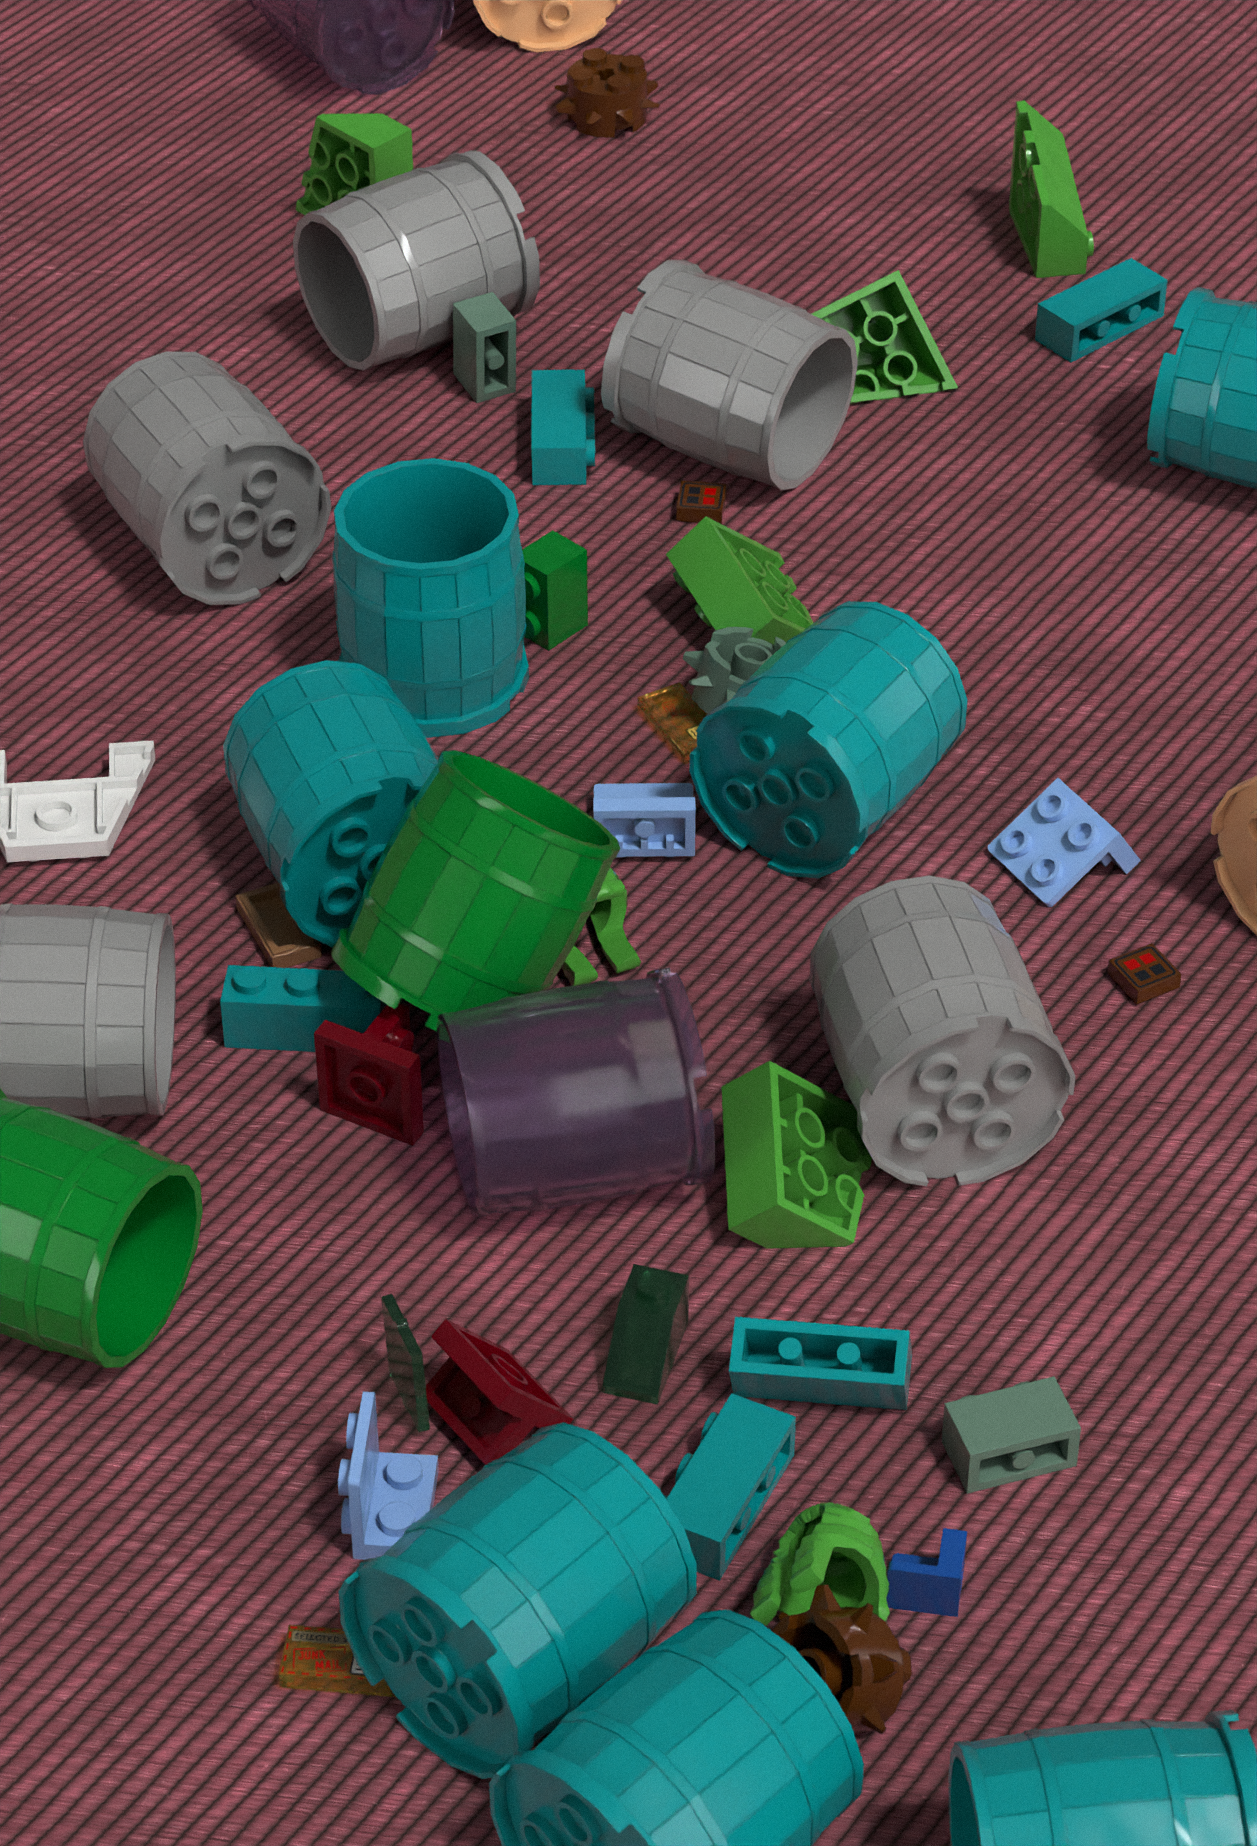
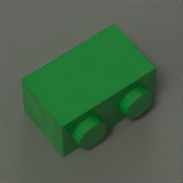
M554 530L522 549L525 562L526 634L524 638L533 641L548 651L588 625L587 549Z

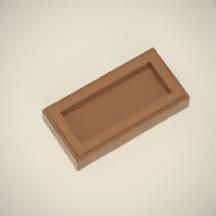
M279 883L235 895L237 910L270 967L288 968L322 957L321 943L304 934L286 909L281 899Z

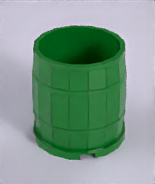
M456 750L442 751L437 765L416 797L407 806L405 814L388 841L369 881L366 883L362 899L350 927L339 930L337 934L338 939L331 950L332 958L347 976L390 1007L397 1009L403 998L414 1006L430 1013L425 1023L426 1027L480 1049L509 1053L515 1050L520 1039L526 1037L528 1033L526 1020L544 993H547L552 986L553 980L572 950L588 916L594 910L599 891L613 859L616 858L620 851L618 840L601 823L544 786L481 757Z
M0 1088V1333L38 1346L43 1350L56 1351L94 1362L96 1365L104 1368L124 1367L142 1354L166 1324L185 1286L197 1250L203 1207L200 1181L189 1165L175 1162L140 1145L139 1142L130 1137L121 1136L90 1122L53 1111L51 1108L8 1099Z

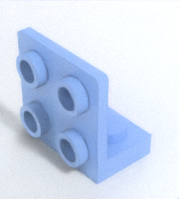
M1059 778L1055 779L988 845L989 852L1047 907L1054 906L1098 862L1106 867L1112 861L1127 875L1141 861L1121 834Z
M691 783L594 785V819L601 823L618 840L620 851L616 858L695 856L696 809L693 785Z
M363 1391L359 1413H349L347 1421L346 1446L347 1449H353L351 1459H341L338 1477L339 1495L348 1496L343 1501L341 1531L342 1534H351L353 1559L358 1560L384 1555L403 1536L412 1523L417 1522L433 1508L439 1472L437 1455L379 1452L375 1392Z

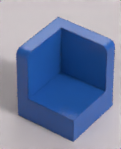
M943 1528L939 1558L901 1553L894 1554L892 1561L889 1562L887 1571L889 1592L886 1601L888 1607L958 1617L965 1565L967 1531Z

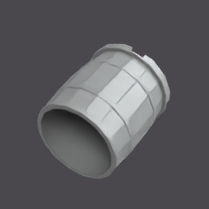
M480 151L454 152L440 164L412 169L409 172L382 180L358 191H353L319 210L307 213L297 222L293 239L295 271L303 300L316 329L330 350L348 367L364 371L375 365L400 358L412 357L414 354L452 341L453 303L493 292L513 317L534 306L540 287L539 254L535 238H524L517 214L524 212L525 209L517 191L501 168Z
M667 260L648 273L637 287V290L644 293V296L638 302L633 315L622 312L613 330L603 364L601 398L603 407L614 413L611 423L618 429L630 434L643 432L670 449L727 471L732 475L743 476L770 484L780 490L799 486L815 472L829 453L844 423L856 379L858 361L855 340L845 329L833 326L799 306L744 286L736 281L707 275L698 265L686 260Z
M166 351L135 362L108 383L91 409L83 438L88 470L103 489L109 503L150 551L183 594L208 605L244 604L261 597V593L258 590L270 586L278 578L282 577L285 582L290 580L305 567L322 542L332 507L330 492L324 485L323 474L319 465L303 446L292 440L282 424L275 419L250 389L232 377L221 364L197 352Z
M935 876L895 880L855 897L826 923L811 951L809 982L815 993L820 1013L821 1028L825 1034L832 1058L843 1081V1087L858 1112V1131L877 1167L904 1183L927 1186L929 1183L927 1177L941 1179L954 1176L959 1186L980 1183L1022 1165L1055 1137L1064 1122V1117L1060 1110L1067 1101L1068 1095H1074L1076 1076L1058 1037L1053 1034L1052 1025L1026 970L1024 961L1013 939L1001 924L989 898L967 883Z
M1 904L0 1088L7 1098L30 1105L51 1108L53 1111L74 1118L101 1119L112 1116L146 1114L163 1116L168 1103L175 1033L176 962L171 916L168 913L150 914L116 910L104 906Z

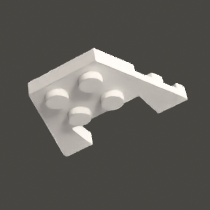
M154 740L109 743V776L97 778L7 783L5 750H0V849L6 861L35 862L51 859L109 856L155 762Z

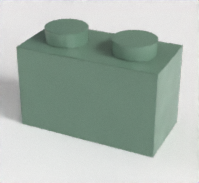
M493 292L453 303V374L476 403L516 392V320Z
M1055 1376L1033 1382H1021L1013 1387L980 1395H968L959 1400L944 1404L942 1444L967 1494L1077 1466L1081 1427Z

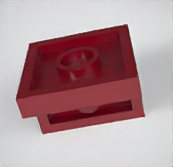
M399 1003L397 1009L386 1005L364 1033L324 1020L314 1032L320 1111L414 1146L424 1133L420 1055L412 1052L414 1033L411 1032L409 1007Z
M447 1319L442 1322L431 1336L449 1358L420 1394L485 1465L501 1458L519 1446L534 1426L542 1428L559 1423L571 1424L574 1420L508 1349Z

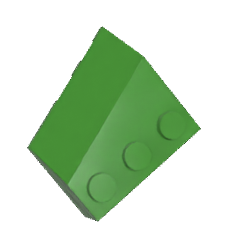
M1016 101L1009 212L1036 278L1086 274L1087 257L1093 256L1094 241L1092 232L1087 231L1063 133L1026 101Z
M383 113L321 114L317 116L308 151L312 162L310 170L303 173L301 182L305 187V193L302 198L297 200L295 210L306 215L311 211L319 210L343 198L353 191H358L382 180L411 171L413 169L412 130Z
M899 270L811 313L833 326L845 329L855 340L858 363L854 392L850 404L958 389Z
M706 516L666 553L676 569L673 573L674 579L686 592L693 595L698 603L695 606L696 613L715 631L727 627H748L753 629L751 637L774 644L775 637L787 642L813 624L807 608L796 597L791 595L797 589L793 579L787 574L784 575L779 570L784 564L780 553Z
M771 1061L721 1087L722 1120L724 1128L728 1230L767 1249L846 1247L854 1243L864 1193L859 1186L862 1172L870 1169L872 1157L863 1143L857 1128L858 1112L854 1105Z

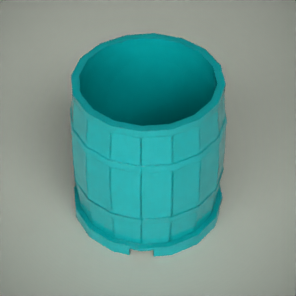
M1196 287L1188 293L1173 325L1174 330L1182 331L1176 355L1164 352L1158 372L1147 435V450L1158 452V457H1150L1149 461L1152 465L1169 468L1172 464H1177L1203 473L1205 476L1213 479L1217 478L1257 489V302L1216 298L1213 290Z
M436 458L398 461L365 473L344 489L334 509L335 538L332 563L337 616L336 625L341 648V655L338 661L361 664L386 678L398 699L411 712L426 738L465 734L497 722L510 711V700L519 692H524L529 680V665L524 647V636L526 634L525 562L520 542L519 513L514 493L492 473L469 463Z
M847 601L823 613L816 622L800 634L789 639L784 646L767 659L748 680L742 683L730 701L714 708L703 718L696 730L698 733L697 747L690 753L689 772L702 807L726 839L741 851L749 844L759 854L771 859L767 863L768 868L783 875L819 879L843 869L854 858L866 838L878 831L906 803L915 791L924 784L937 763L951 750L964 731L968 699L958 668L934 635L909 615L878 602Z
M325 660L291 668L259 687L234 715L223 744L225 772L237 798L239 812L248 827L252 839L263 856L265 864L280 884L281 899L286 909L304 934L333 948L338 939L337 934L339 930L350 927L362 899L366 883L369 881L388 841L405 814L407 806L416 797L437 765L438 757L426 740V736L413 715L398 699L386 678L358 663Z
M559 1423L540 1428L530 1439L501 1458L483 1466L482 1470L448 1494L417 1522L412 1523L403 1536L384 1555L362 1561L356 1572L343 1582L338 1591L340 1619L354 1658L371 1686L376 1685L384 1678L394 1695L406 1707L396 1715V1718L408 1732L448 1765L481 1779L493 1778L496 1772L504 1767L518 1751L531 1750L536 1740L553 1728H556L569 1712L575 1710L603 1684L638 1659L663 1629L685 1611L697 1594V1563L683 1525L661 1490L627 1454L597 1433L571 1424Z
M728 1609L701 1613L691 1624L659 1645L643 1652L638 1659L603 1684L575 1710L569 1712L534 1750L518 1751L514 1754L510 1761L497 1771L489 1782L490 1815L502 1846H812L819 1838V1835L834 1819L842 1815L862 1794L864 1763L852 1725L828 1685L794 1647L757 1620Z
M1233 1710L1209 1711L1203 1722L1141 1719L1140 1721L1088 1723L1046 1729L1034 1728L1025 1730L1022 1733L972 1742L957 1741L950 1752L948 1778L951 1846H1257V1753L1248 1729H1230L1228 1724L1230 1721H1239L1238 1714Z

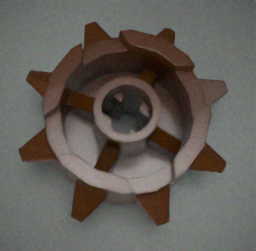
M600 48L588 49L583 52L582 59L577 60L569 67L567 85H555L554 89L567 94V97L556 105V110L559 113H566L568 121L573 120L577 123V131L586 135L613 138L615 137V130L625 129L630 126L633 133L645 124L647 109L660 107V104L647 99V96L658 88V83L654 80H647L645 61L639 55L623 56L607 54L605 50Z
M818 1585L816 1586L810 1609L798 1615H787L781 1612L778 1615L779 1623L772 1631L794 1647L828 1685L852 1725L854 1734L876 1731L882 1735L886 1731L885 1722L896 1711L904 1684L911 1678V1657L904 1648L899 1647L898 1640L887 1623L873 1613V1606L867 1603L863 1607L840 1608L829 1586Z

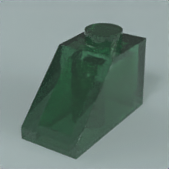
M637 1264L633 1265L617 1308L602 1384V1393L656 1405L659 1404L689 1322V1275Z

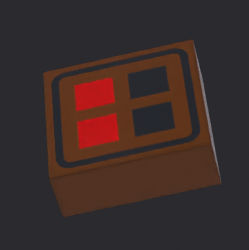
M681 481L676 507V521L699 523L706 516L722 524L727 484Z
M1153 943L1112 958L1108 962V975L1136 1005L1180 988L1182 974Z

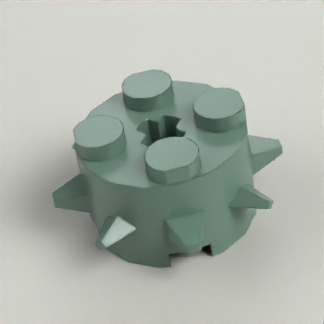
M727 627L714 631L711 641L706 644L704 651H685L682 658L698 672L697 678L689 681V684L694 686L693 701L707 714L714 708L730 701L742 683L748 680L786 642L775 637L774 644H771L765 640L751 637L753 629L748 627Z

